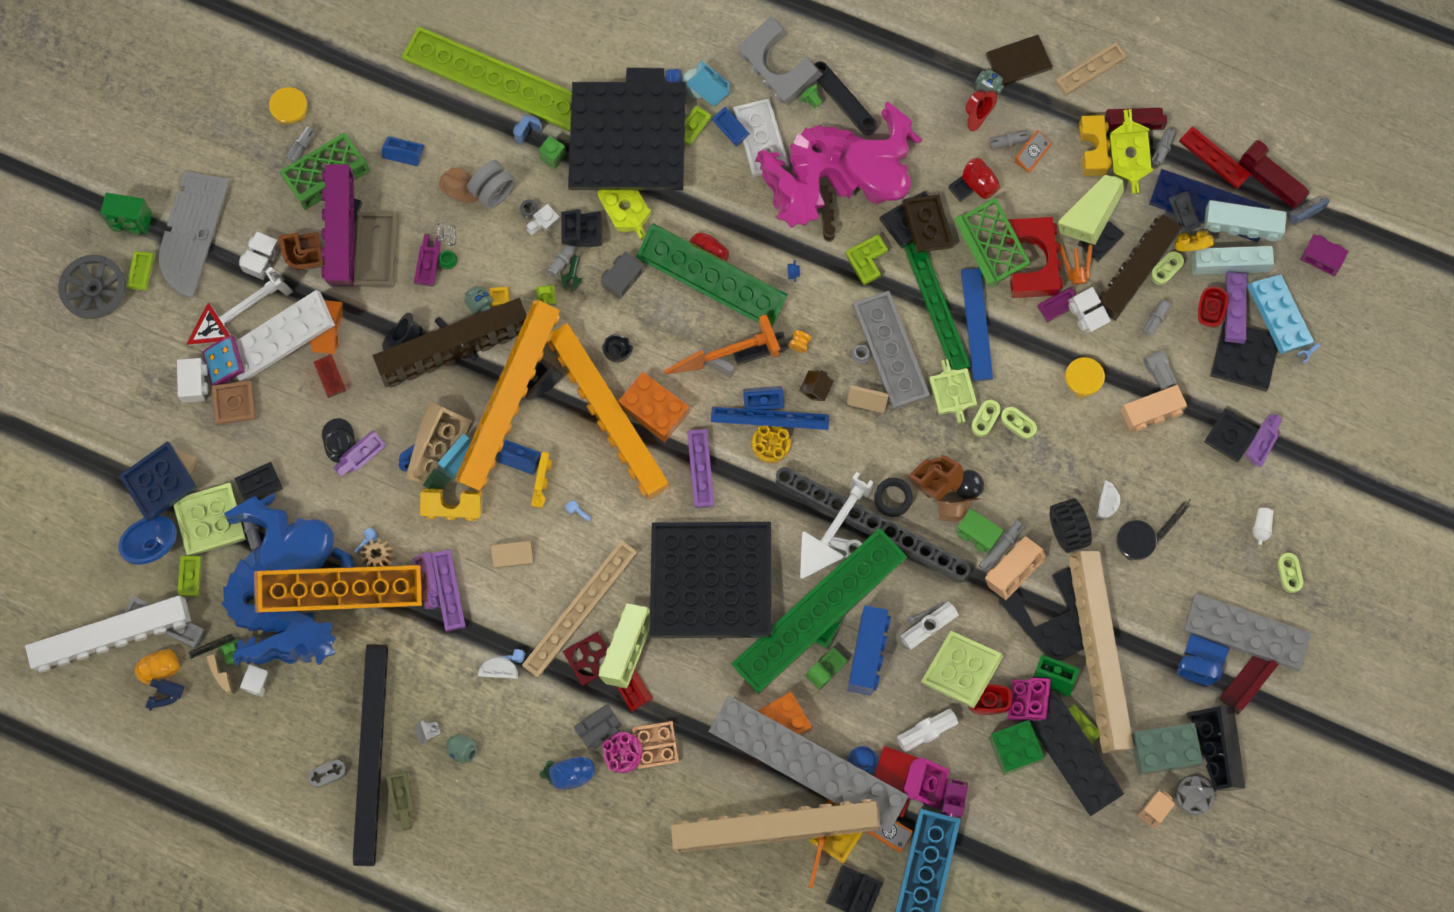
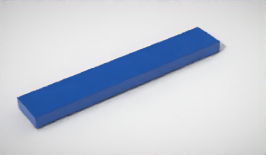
M980 268L961 269L973 381L993 380Z
M712 407L711 422L829 430L828 414Z

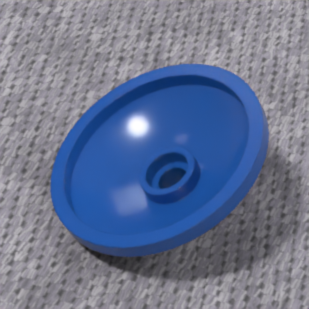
M157 516L150 522L143 518L132 524L123 533L118 545L119 553L130 564L142 565L157 561L166 555L174 545L177 537L176 527L170 519L164 516Z

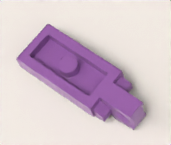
M1269 414L1245 454V457L1256 467L1263 465L1279 436L1277 429L1282 421L1279 415Z
M371 430L341 456L340 462L334 467V470L341 477L348 471L350 473L354 470L357 471L386 447L385 443L374 430Z
M425 552L414 557L412 563L413 565H420L421 597L424 601L425 609H436L439 607V597L431 553Z

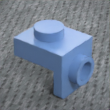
M524 115L520 123H517L514 127L515 141L523 144L530 129L541 133L542 124L540 120L534 116L528 117Z

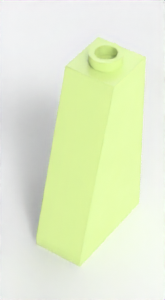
M1104 175L1059 220L1060 234L1095 245L1124 193L1123 180L1116 176Z

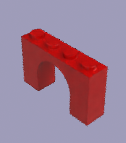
M1053 217L1008 219L1020 243H1030L1038 246L1046 257V265L1041 270L1031 273H1013L1011 275V297H1044L1059 294L1060 289H1063L1062 277H1059L1061 261L1057 259L1059 243L1055 241L1057 224L1053 223ZM1006 237V244H1015L1014 239Z

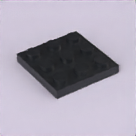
M1223 321L1210 377L1267 392L1278 350L1271 334L1246 327V341L1244 344L1226 342L1225 321Z

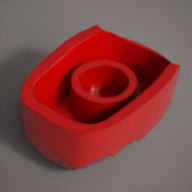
M973 158L967 162L962 175L967 185L984 199L994 196L1000 188L999 181L994 172L981 158Z
M699 232L691 237L690 243L726 262L729 259V251L711 235Z
M1212 286L1203 290L1198 306V322L1200 325L1216 328L1221 324L1228 306V294L1222 288Z
M988 684L975 707L968 706L972 713L978 715H995L1008 712L1011 709L1012 703L1011 691L1005 686Z

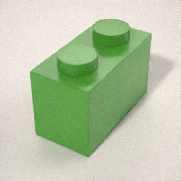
M970 508L955 532L958 533L957 536L965 542L970 541L978 551L989 554L1004 530Z

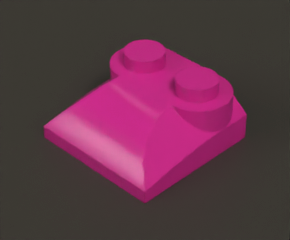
M925 758L914 760L910 766L904 787V792L908 795V799L916 800L940 810L950 770Z

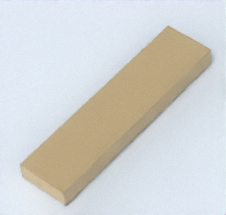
M1115 42L1057 78L1055 84L1066 97L1124 61L1127 55L1118 43Z

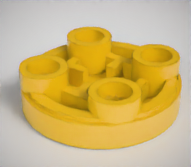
M284 87L277 90L271 96L269 110L277 123L294 124L303 121L306 117L308 103L305 95L300 90L293 87Z
M1201 230L1195 235H1189V233L1178 234V239L1174 242L1177 251L1188 252L1211 247L1214 245V238L1212 235H1209L1208 230Z
M1083 357L1069 364L1064 378L1067 387L1078 397L1083 398L1094 395L1101 389L1105 380V374L1102 366L1097 361Z
M759 426L753 434L751 441L754 455L765 463L780 462L788 455L791 446L788 431L783 427Z

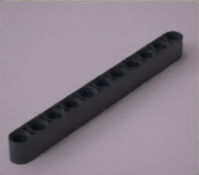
M387 644L366 645L353 866H375L388 666Z

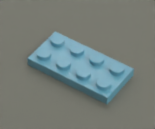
M1281 274L1251 282L1247 286L1280 354L1307 347L1314 343Z

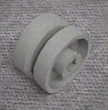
M492 160L484 164L472 176L467 185V190L474 197H479V202L486 209H492L509 196L516 185V179L508 171L504 172V167L497 160Z

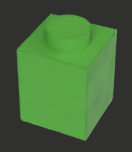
M551 136L546 139L538 150L540 160L554 169L566 156L565 145Z

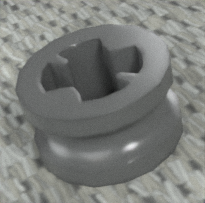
M525 200L520 206L521 214L526 219H532L533 215L538 212L537 204L533 200ZM532 206L533 211L530 210V213H527L525 207Z

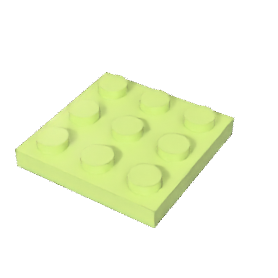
M231 483L187 495L174 504L187 556H194L246 540L242 522L229 524L227 522L228 517L224 515L225 512L237 506Z
M950 631L921 683L974 708L1004 656L1002 653Z

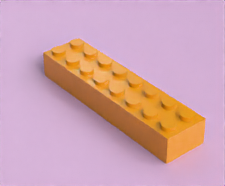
M420 565L254 572L255 613L422 606Z

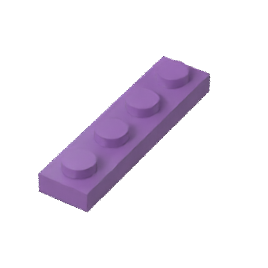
M1230 271L1226 273L1225 292L1228 294V306L1225 313L1226 342L1244 344L1246 341L1247 273Z
M707 429L687 431L694 507L695 509L714 507Z
M451 550L431 553L445 630L448 632L466 628Z

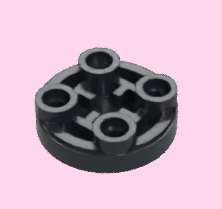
M1133 520L1125 523L1116 535V543L1119 551L1126 559L1143 560L1149 557L1155 550L1157 536L1149 524L1144 521Z

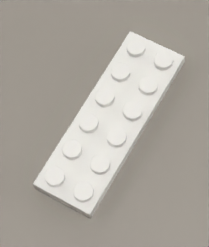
M315 290L236 341L245 373L237 376L239 382L249 380L334 326L320 291Z

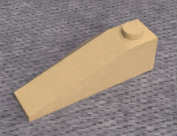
M430 401L420 424L406 478L424 485L438 469V462L462 434L466 435L472 421Z

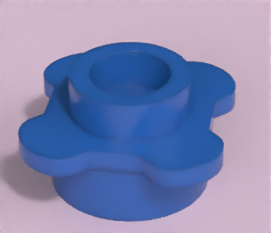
M793 260V264L787 265L788 279H794V282H796L797 277H800V266L796 265V261Z

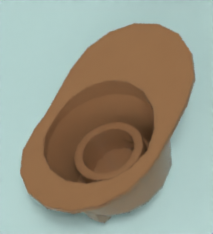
M451 168L441 176L439 186L446 195L464 203H473L479 200V197H474L467 190V185L473 175L467 173L462 168Z
M981 498L933 500V502L938 503L941 521L958 522L967 514L970 502L981 500Z

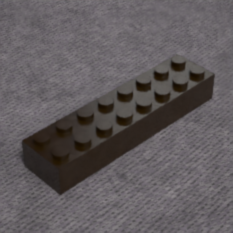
M519 297L372 356L385 388L396 387L404 380L416 379L422 373L434 372L437 370V367L452 365L455 363V360L460 358L467 359L473 356V352H484L491 349L493 345H502L509 342L511 338L518 337L527 314Z

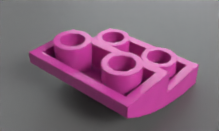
M1030 678V680L1012 679L1011 709L1008 711L1009 721L1046 719L1051 680L1044 678Z

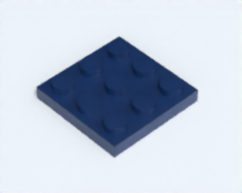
M168 441L119 475L143 517L148 522L198 488L173 446Z

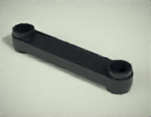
M816 62L814 65L824 71L816 80L863 135H872L877 126L875 119L825 62ZM864 124H870L872 127L866 128Z

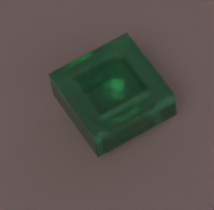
M434 468L423 486L428 489L444 490L451 478Z

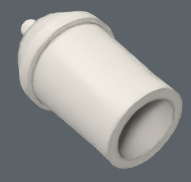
M1269 508L1258 509L1255 524L1252 528L1254 538L1258 540V545H1262L1263 541L1268 540L1273 532L1274 511Z

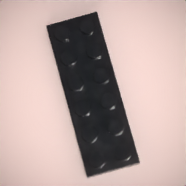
M1055 690L1050 693L1046 719L1030 721L1031 726L1089 816H1092L1125 793L1058 692Z

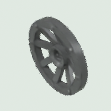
M86 255L74 260L65 268L59 279L58 292L62 303L72 314L84 319H98L109 315L121 304L126 292V280L122 270L113 260L101 255ZM87 264H99L95 278H92ZM106 266L115 272V274L101 282ZM80 267L86 278L85 282L72 277V274ZM118 280L117 292L104 289ZM69 282L83 288V290L67 294V284ZM87 296L79 308L70 302V300ZM107 296L113 299L104 306L101 297ZM95 299L98 309L86 310L92 300Z

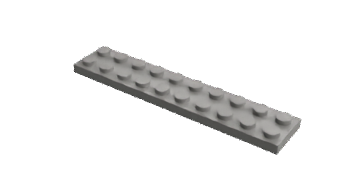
M729 695L708 731L838 805L846 801L857 804L864 799L876 801L879 807L881 829L888 833L891 831L908 799V795Z

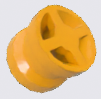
M795 330L792 335L793 339L789 342L788 346L797 352L806 353L807 344L811 341L812 337L803 331Z

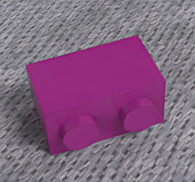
M1313 234L1300 260L1335 277L1349 251L1340 244H1333L1327 241L1321 235Z

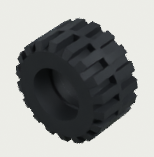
M1075 498L1050 506L1049 516L1054 535L1060 547L1066 553L1091 545L1092 532L1087 515L1082 505Z

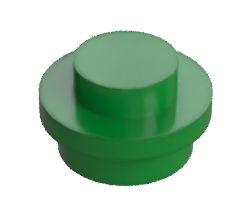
M443 251L439 255L438 263L443 269H452L457 264V256L452 251Z

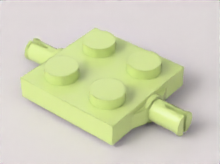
M942 360L941 364L944 372L929 377L938 414L955 413L957 423H965L963 411L977 407L968 369L951 370L949 360Z

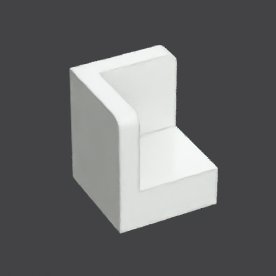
M249 665L240 688L245 692L263 697L265 693L263 685L268 672Z

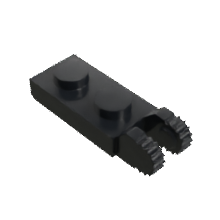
M783 332L774 333L777 340L785 337ZM766 344L756 345L733 353L737 365L771 355ZM779 344L780 351L778 352L788 349V344Z

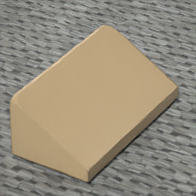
M852 385L850 386L847 405L884 413L889 394Z
M531 541L491 545L494 568L533 563Z

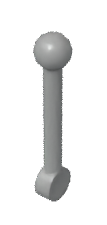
M941 601L938 603V606L916 616H909L908 622L910 624L914 623L915 620L936 611L945 602Z

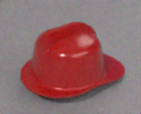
M977 91L969 97L965 109L969 115L967 126L970 131L979 129L995 107L997 94L994 91L986 93Z

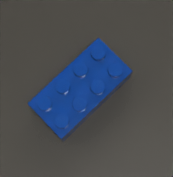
M864 605L847 689L848 692L871 696L872 692L878 688L880 675H876L877 671L880 672L884 657L880 655V652H884L887 642V636H884V632H888L891 617L887 616L888 610Z

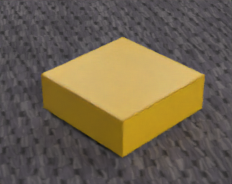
M509 287L489 288V294L493 298L491 308L509 302Z

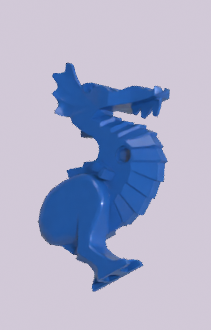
M274 493L262 500L252 497L225 512L224 515L228 517L227 522L229 524L240 522L253 523L266 528L267 531L262 545L256 551L253 550L244 560L240 559L234 572L230 573L227 586L223 587L224 601L221 604L228 612V617L235 622L236 627L247 628L249 631L263 630V632H276V635L266 640L262 638L257 644L255 637H251L245 645L243 640L240 639L237 644V651L233 655V660L237 666L241 662L261 665L274 659L292 664L297 662V658H300L304 663L312 662L311 658L315 656L316 663L321 665L324 658L335 654L332 644L336 639L331 634V623H316L314 621V613H300L297 611L255 613V604L250 605L248 603L250 600L255 599V571L319 569L332 551L334 533L328 524L318 519L304 520L298 518L295 523L288 525V516L285 511L268 508L275 499Z

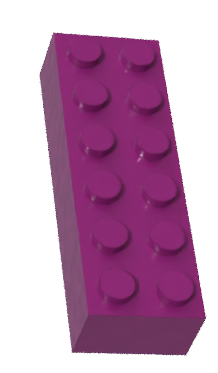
M349 164L325 165V170H322V182H325V190H322V201H325V209H322V220H325V228H322V240H325V247H322L321 251L322 259H325V267H322L321 275L330 287L354 286V171Z

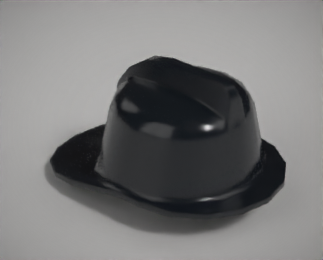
M411 313L404 314L386 335L382 344L383 350L419 337L423 331L422 326L413 320Z
M341 418L332 419L324 425L322 439L325 452L329 459L339 463L341 456L356 444L353 429L349 422Z

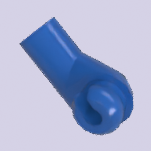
M415 444L403 451L399 456L398 465L402 471H408Z
M335 547L331 556L340 560L341 568H354L352 556Z

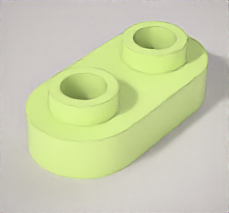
M1178 252L1168 253L1153 268L1151 280L1157 285L1166 284L1182 268L1184 264L1183 256ZM1170 261H1174L1176 265H1171ZM1157 274H1162L1163 278H1159Z
M986 400L981 405L971 425L974 435L985 437L989 434L1000 413V405L996 401ZM992 409L993 413L989 414L986 410ZM982 425L984 430H979L977 426Z
M1008 407L1003 410L1001 422L1005 427L1022 439L1028 440L1034 437L1037 426L1033 420L1017 408ZM1012 416L1014 420L1009 421L1007 417ZM1023 428H1028L1030 432L1025 433Z
M1285 553L1277 562L1282 587L1288 593H1296L1303 587L1304 583L1299 560L1296 555ZM1284 562H1289L1290 567H1286L1284 565ZM1289 581H1293L1295 586H1290Z

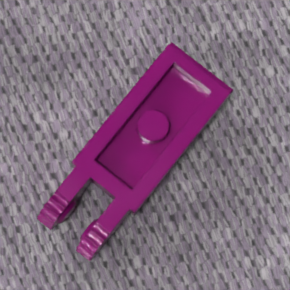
M430 234L424 235L414 277L415 285L434 287L442 238L440 235H437L435 238L434 248L428 247Z

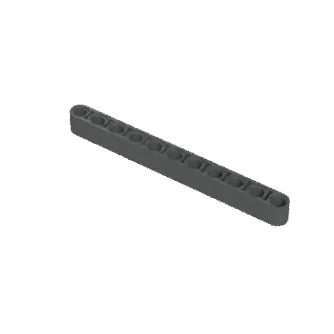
M782 467L776 473V485L780 489L835 518L841 509H834L832 504L838 502L843 507L848 500L790 468ZM781 475H787L789 476L790 480L787 482H783L780 480L779 477ZM799 484H805L807 486V489L805 491H800L797 489V486ZM821 493L825 498L817 500L814 495ZM856 503L843 521L869 536L879 528L883 532L891 530L895 536L890 539L905 555L956 582H963L968 578L970 565L966 561ZM855 511L859 513L860 517L853 519L849 514ZM874 521L876 522L877 527L870 528L868 527L867 522ZM908 539L913 545L906 547L902 541ZM927 549L929 550L930 555L923 556L921 555L920 550ZM944 558L948 564L942 566L938 563V559ZM961 567L965 570L966 574L958 575L955 569Z

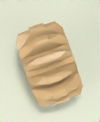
M378 538L377 542L374 543L370 539V546L363 545L366 551H361L360 555L364 557L361 562L366 564V567L392 565L389 560L395 559V556L391 554L394 549L393 547H388V541L382 543V540ZM374 554H381V557H374Z

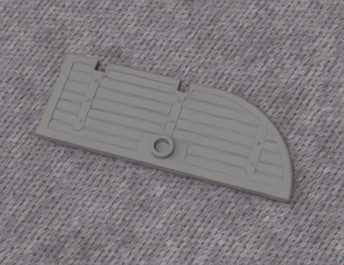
M188 171L183 173L179 186L185 188L184 192H177L167 223V227L172 228L171 232H164L159 249V266L168 285L186 297L194 298L230 179Z

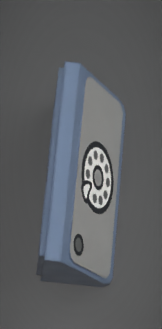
M1315 197L1288 212L1287 217L1293 225H1297L1325 209L1330 200L1325 197Z

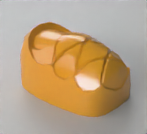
M165 649L147 655L138 661L135 665L134 673L140 682L150 685L152 678L159 681L161 678L167 680L176 674L180 669V662L174 651Z

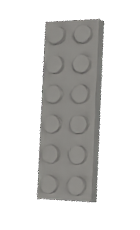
M886 291L853 302L852 306L886 393L889 394L888 399L892 409L894 410L929 398V391L890 292Z
M1196 593L1193 597L1183 631L1267 661L1274 660L1277 664L1298 672L1302 668L1311 635L1310 632Z

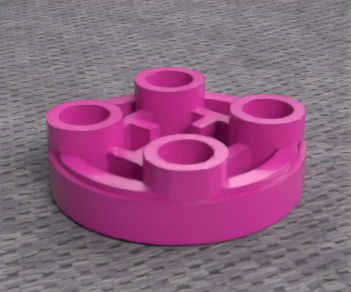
M618 732L608 740H605L602 745L604 761L611 771L629 773L639 765L642 759L643 749L641 742L631 733Z

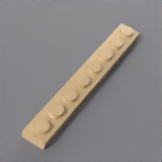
M622 540L619 542L522 664L523 668L536 678L542 675L634 559L637 551Z

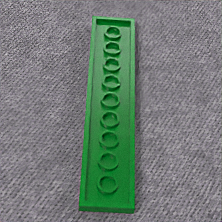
M879 528L771 627V638H759L731 665L759 695L907 559V556Z

